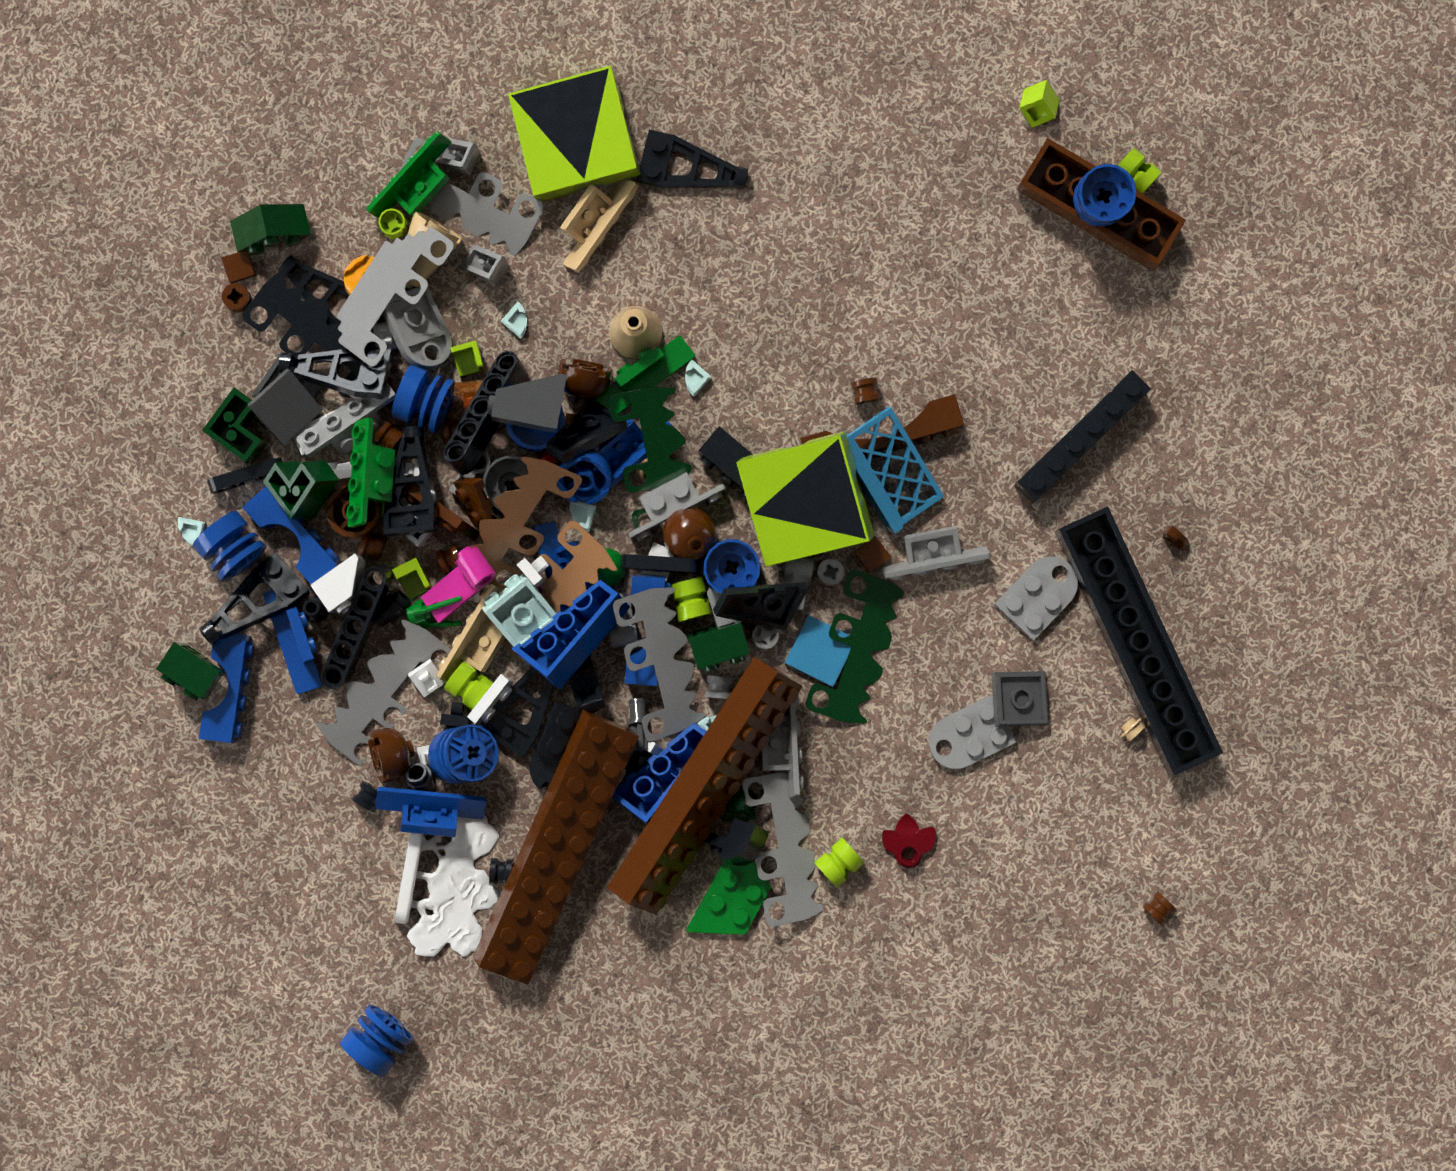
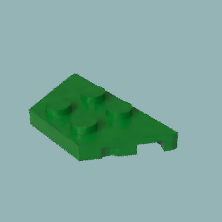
M723 861L686 931L695 933L746 934L771 889V885L767 880H761L758 877L757 866L754 861L745 866H734Z

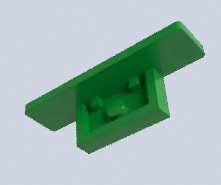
M439 131L429 136L418 152L408 159L407 164L389 180L387 186L373 197L366 210L379 218L382 212L393 208L398 202L409 215L413 216L416 211L419 213L450 179L435 161L452 141Z
M677 336L661 349L656 347L652 350L649 347L639 354V361L632 366L627 363L616 372L618 376L615 378V383L608 388L604 395L595 400L609 409L608 399L610 396L655 387L695 357V354L681 336ZM625 398L617 400L614 405L616 413L622 412L631 405V402Z
M372 418L356 421L352 430L353 452L350 457L352 467L351 479L348 484L350 497L346 512L348 527L352 528L367 523L368 500L384 504L392 502L395 449L372 445Z

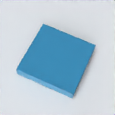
M808 615L785 664L833 687L849 655L851 646L832 640L829 637L831 626ZM835 628L838 636H849L848 634Z

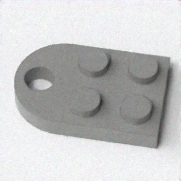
M421 287L406 291V294L411 297L416 296L420 292ZM428 287L416 304L409 303L398 294L394 295L382 315L401 355L409 364L422 369L438 367L448 358L451 352L452 341ZM425 349L433 350L436 354V360L428 359L425 355Z
M1044 557L1032 563L994 605L1034 641L1072 601L1077 591L1078 580L1072 566L1068 562L1058 557ZM1056 566H1062L1066 569L1067 577L1064 581L1059 582L1053 578L1052 571Z
M993 694L940 719L933 726L929 735V749L934 759L941 765L952 769L965 768L1016 743L1009 727H995ZM947 740L951 744V751L948 755L942 756L936 751V745L939 741Z

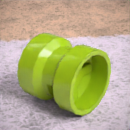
M391 208L381 213L378 223L386 237L395 240L405 236L408 231V223L399 210Z

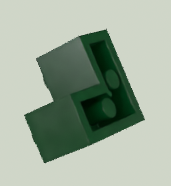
M260 204L230 221L237 252H248L249 255L262 254L265 252V248L273 247L280 243H285L287 247L296 246L302 243V239L311 235L304 204Z
M234 387L202 431L244 462L252 465L267 443L246 429L256 416L247 405L252 399Z
M300 461L275 462L263 482L290 520L315 518L340 479L326 461L301 463Z
M740 621L715 628L710 626L687 633L697 669L703 668L704 672L715 670L720 667L719 663L728 660L730 664L746 660L745 655L750 654Z
M173 642L156 670L162 673L160 676L162 680L172 686L176 684L184 687L183 693L196 701L198 698L208 699L225 673L207 661V657L186 643Z

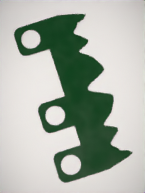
M648 387L615 394L608 399L613 421L621 422L635 418L640 420L648 462L630 465L623 469L625 487L630 493L656 489L686 472L688 475L690 473L691 465L669 458L671 453L686 442L684 436L676 428L666 424L675 413L664 407L663 403L666 401L667 396L673 394L676 389ZM621 398L628 399L632 404L630 413L623 416L617 414L614 409L616 401ZM633 470H642L646 474V481L643 485L633 486L630 483L629 475ZM645 508L635 510L632 513L634 530L639 528L638 518L640 515L647 513Z
M853 569L848 573L843 588L844 594L866 604L860 620L842 613H837L833 618L829 637L832 640L851 646L838 688L835 690L818 683L813 684L805 705L810 711L842 722L867 723L866 718L860 714L858 704L870 699L869 694L863 687L877 681L883 673V668L873 659L871 652L889 649L892 635L885 620L897 618L891 603L897 601L898 598L903 599L904 591L889 581ZM857 576L864 578L866 581V589L860 594L854 593L850 588L851 580ZM841 620L848 621L852 626V632L847 637H840L836 633V624ZM816 691H824L829 697L827 705L823 708L814 706L812 702V696Z

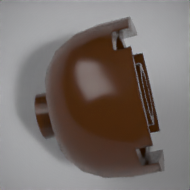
M567 359L560 360L558 374L567 375L564 392L573 396V402L588 404L589 399H597L608 390L613 372L612 368L609 367L607 371L602 370L603 364L574 359L573 364H566Z
M348 485L341 486L332 494L327 503L329 524L334 531L348 538L359 539L370 535L381 522V503L368 500L367 523L354 528L348 527L346 512L349 506L350 491Z
M698 508L675 511L668 517L663 526V542L673 557L692 558L701 561L706 558L708 551L717 542L714 522L705 511Z
M382 728L368 732V736L373 738L368 740L369 751L374 769L380 768L382 775L377 776L381 784L402 777L410 766V757L414 756L411 740L406 741L402 733L391 728Z

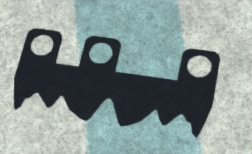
M286 268L279 271L262 286L242 314L243 320L259 332L265 331L277 314L290 322L292 326L279 343L280 348L285 353L306 354L314 342L326 351L347 349L339 343L342 332L338 330L341 321L327 325L329 301L317 298L301 301L302 287L286 288L284 280ZM255 307H262L267 312V319L262 324H256L251 320L250 313ZM293 335L300 336L304 340V348L300 352L289 350L287 346L289 337ZM369 342L365 347H371V342ZM344 363L351 370L345 379L350 381L356 380L361 363ZM339 392L342 397L352 398L348 394Z

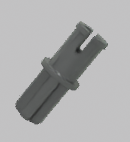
M642 698L629 700L630 722H628L627 727L639 735L633 749L635 753L647 750V739L645 738L642 726V718L646 715V700Z

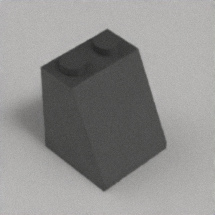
M558 374L496 389L495 396L490 395L487 414H492L491 419L494 422L556 433L567 375Z

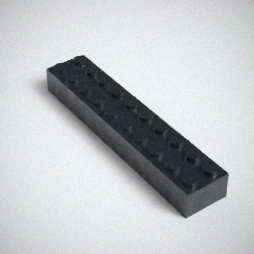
M1107 506L1054 531L1069 564L1075 572L1082 592L1167 774L1175 776L1223 754L1109 507Z

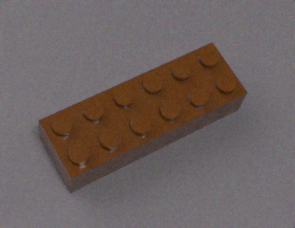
M1047 138L1019 184L1017 191L1154 271L1162 262L1186 219L1137 191L1135 203L1131 210L1116 223L1105 227L1092 226L1086 223L1075 211L1073 195L1080 179L1093 169L1095 165ZM1100 193L1097 196L1098 201L1103 200L1105 202L1108 198L1107 194L1102 195Z

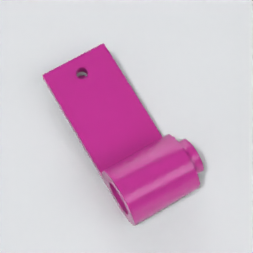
M468 546L462 549L457 554L459 558L456 560V564L458 566L421 596L426 606L457 596L462 597V600L430 611L438 623L444 621L496 577V572L478 547L472 548Z

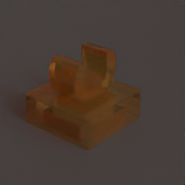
M481 381L454 383L456 396H463L466 409L482 384Z

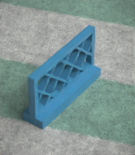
M891 407L886 408L847 435L856 466V478L861 483L865 495L888 531L894 534L904 528L902 525L944 497ZM889 416L893 423L890 435L878 432L880 421ZM862 433L872 434L869 449L859 448L855 438ZM877 435L889 438L886 453L874 451ZM895 439L904 441L906 445L904 457L891 454ZM873 454L885 456L882 472L871 468L870 464ZM890 458L903 460L900 475L887 473ZM908 461L917 463L919 467L917 479L905 477ZM886 476L898 479L895 494L885 491L884 483ZM904 480L916 482L913 498L900 495ZM921 484L930 485L935 494L927 500L918 499ZM899 499L912 501L909 512L901 517L897 511Z

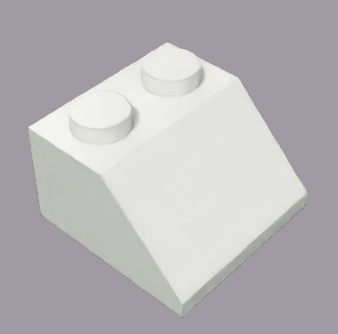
M352 555L310 585L329 612L335 614L342 613L343 615L347 613L364 573L366 561L362 556Z

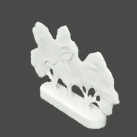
M485 815L484 819L457 817L456 835L445 846H437L436 844L437 842L441 843V837L444 836L435 835L431 840L427 841L424 834L410 833L394 923H408L410 909L417 908L421 918L409 930L407 935L411 944L416 947V955L434 957L446 943H450L451 948L459 953L461 957L476 951L482 937L483 928L478 924L474 913L477 910L490 909L500 897L498 890L489 884V877L484 870H477L474 867V861L480 856L489 853L500 837L495 828L488 823ZM444 849L445 855L439 854L438 850ZM425 850H433L438 856L439 865L433 873L417 871L420 853ZM416 879L427 881L430 893L429 898L420 901L412 900ZM425 909L433 910L434 914L432 916L427 915Z

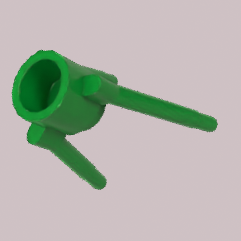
M457 596L426 606L422 599L414 601V605L406 608L408 620L410 623L420 625L424 629L430 627L461 626V621H442L438 623L437 621L429 620L433 619L430 611L462 600V597Z

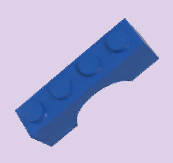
M267 486L242 507L260 528L267 529L273 526H284L294 532L301 547L300 559L296 568L310 584L339 565L337 562L340 560V557L330 547L326 550L319 543L323 538L314 528L308 530L302 523L305 519L290 520Z
M634 573L632 576L631 595L652 588H670L671 583H666V576ZM640 647L630 653L631 661L635 664L644 662L646 659L645 649ZM626 662L625 684L657 686L658 680L654 665L631 671Z
M234 634L225 639H220L212 645L211 659L218 662L224 668L228 677V691L218 706L202 713L199 739L236 743V739L241 738L243 722H239L240 711L244 712L247 704V696L243 695L244 684H249L251 669L247 668L248 658L253 657L255 643L251 642V636Z

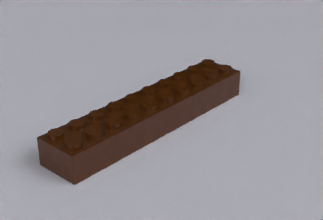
M754 656L607 886L610 891L628 905L657 915L659 910L665 906L667 897L673 888L679 884L687 866L695 859L699 847L709 837L715 822L723 815L731 797L739 790L740 783L753 768L756 758L762 749L768 745L772 733L782 723L788 708L798 698L799 691L803 686Z
M582 710L473 955L479 968L527 985L529 984L639 738V735L632 729Z

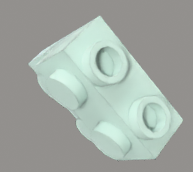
M524 573L520 577L517 574L510 577L505 582L506 588L499 594L496 591L489 594L484 599L485 605L482 607L484 613L513 647L518 643L521 645L531 638L530 634L538 628L543 629L554 620L552 617L557 614Z

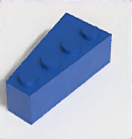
M599 580L573 600V605L564 612L559 611L552 617L554 619L543 629H536L530 634V639L522 645L518 643L512 650L558 689H561L617 624L613 603L622 597L603 581ZM627 602L623 603L619 608L621 618L630 608Z
M695 722L670 741L666 749L657 756L654 754L647 760L648 763L636 773L633 771L625 778L626 781L615 789L612 798L647 825L705 735L706 730Z

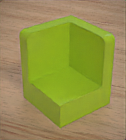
M1044 80L1023 90L1019 109L1033 128L1056 118L1059 98L1049 82Z
M476 340L450 348L455 359L459 377L486 370Z
M414 558L392 569L409 599L433 587L418 558Z

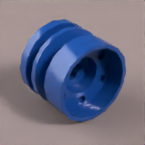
M1103 164L1095 166L1080 179L1074 189L1073 203L1075 211L1083 221L1092 226L1105 227L1112 225L1125 216L1134 205L1137 192L1135 182L1128 171L1118 165ZM1100 193L1102 195H1108V198L1105 200V202L1103 200H1097V196Z
M411 365L405 372L397 390L392 407V417L410 424L415 416L419 414L418 427L424 429L429 422L428 430L436 434L450 413L456 382L448 378L443 384V377L437 375L432 383L428 384L429 371Z
M236 510L215 521L196 538L192 545L204 560L217 556L210 568L212 571L220 570L217 577L222 582L230 580L250 568L267 547L263 541L255 542L258 535L254 532L242 536L249 524Z
M726 539L717 542L708 551L704 559V574L707 583L719 593H722L724 588L754 586L760 575V561L757 553L749 544L738 539ZM727 560L739 563V566L736 567V574L724 571V568L727 567Z
M470 724L445 729L438 733L429 745L428 760L430 768L437 778L445 783L462 784L483 780L490 775L497 765L499 751L496 740L488 730L482 726Z
M369 1004L364 1011L367 1016L360 1015L358 1018V1022L364 1031L351 1027L340 1041V1045L349 1056L365 1069L377 1076L385 1077L396 1062L389 1051L403 1054L405 1048L402 1044L409 1046L414 1038L395 1016L375 1005Z

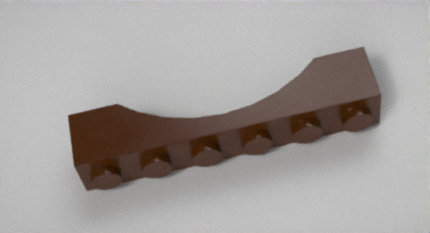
M953 394L929 401L924 410L910 424L903 427L912 442L917 441L918 445L933 441L932 436L943 433L944 438L959 434L958 429L964 426L956 395ZM823 431L816 434L801 437L799 440L800 445L809 440L831 435L833 433ZM876 438L874 451L881 452L887 449L889 438ZM855 439L859 448L869 449L871 439ZM894 440L892 452L906 449L904 441ZM873 454L872 458L879 457L880 455Z

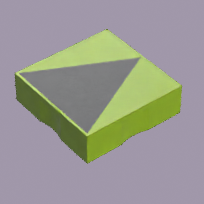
M611 65L508 93L535 199L542 202L575 193L588 187L590 184L606 185L641 175L633 141L628 133L624 118V106L616 74Z
M846 431L812 439L799 446L777 448L746 456L736 462L765 566L868 542L874 537L866 502L857 483L856 466Z

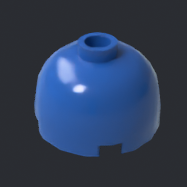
M588 450L566 463H561V468L575 473L582 478V483L575 494L567 498L571 502L577 503L578 500L586 501V504H593L601 501L608 494L612 480L611 470L606 459L599 453ZM569 476L561 477L557 482L558 489L561 491L571 490L574 487V480Z

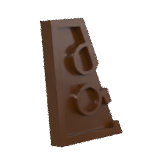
M461 477L453 482L457 489L455 494L459 501L466 505L470 512L468 517L475 527L479 528L480 521L483 519H498L490 512L491 508L494 507L491 498L486 497L481 490L485 487L482 478Z
M407 485L404 487L406 492L403 496L415 505L418 501H422L421 491L417 485ZM437 501L438 515L444 519L442 523L444 527L454 534L459 530L473 541L478 538L480 534L477 529Z

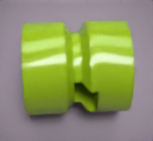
M1135 147L1118 164V166L1128 171L1135 182L1136 190L1142 194L1162 173L1152 162L1146 163L1145 156Z
M703 577L685 580L670 586L675 588L671 596L673 601L678 602V605L675 607L678 622L712 614L709 599L703 596L706 592Z
M463 661L451 675L444 689L454 697L461 696L462 703L473 710L494 682L484 675H476L477 670Z
M842 837L831 846L830 854L823 853L814 862L837 889L848 880L849 872L855 873L865 864L862 858Z

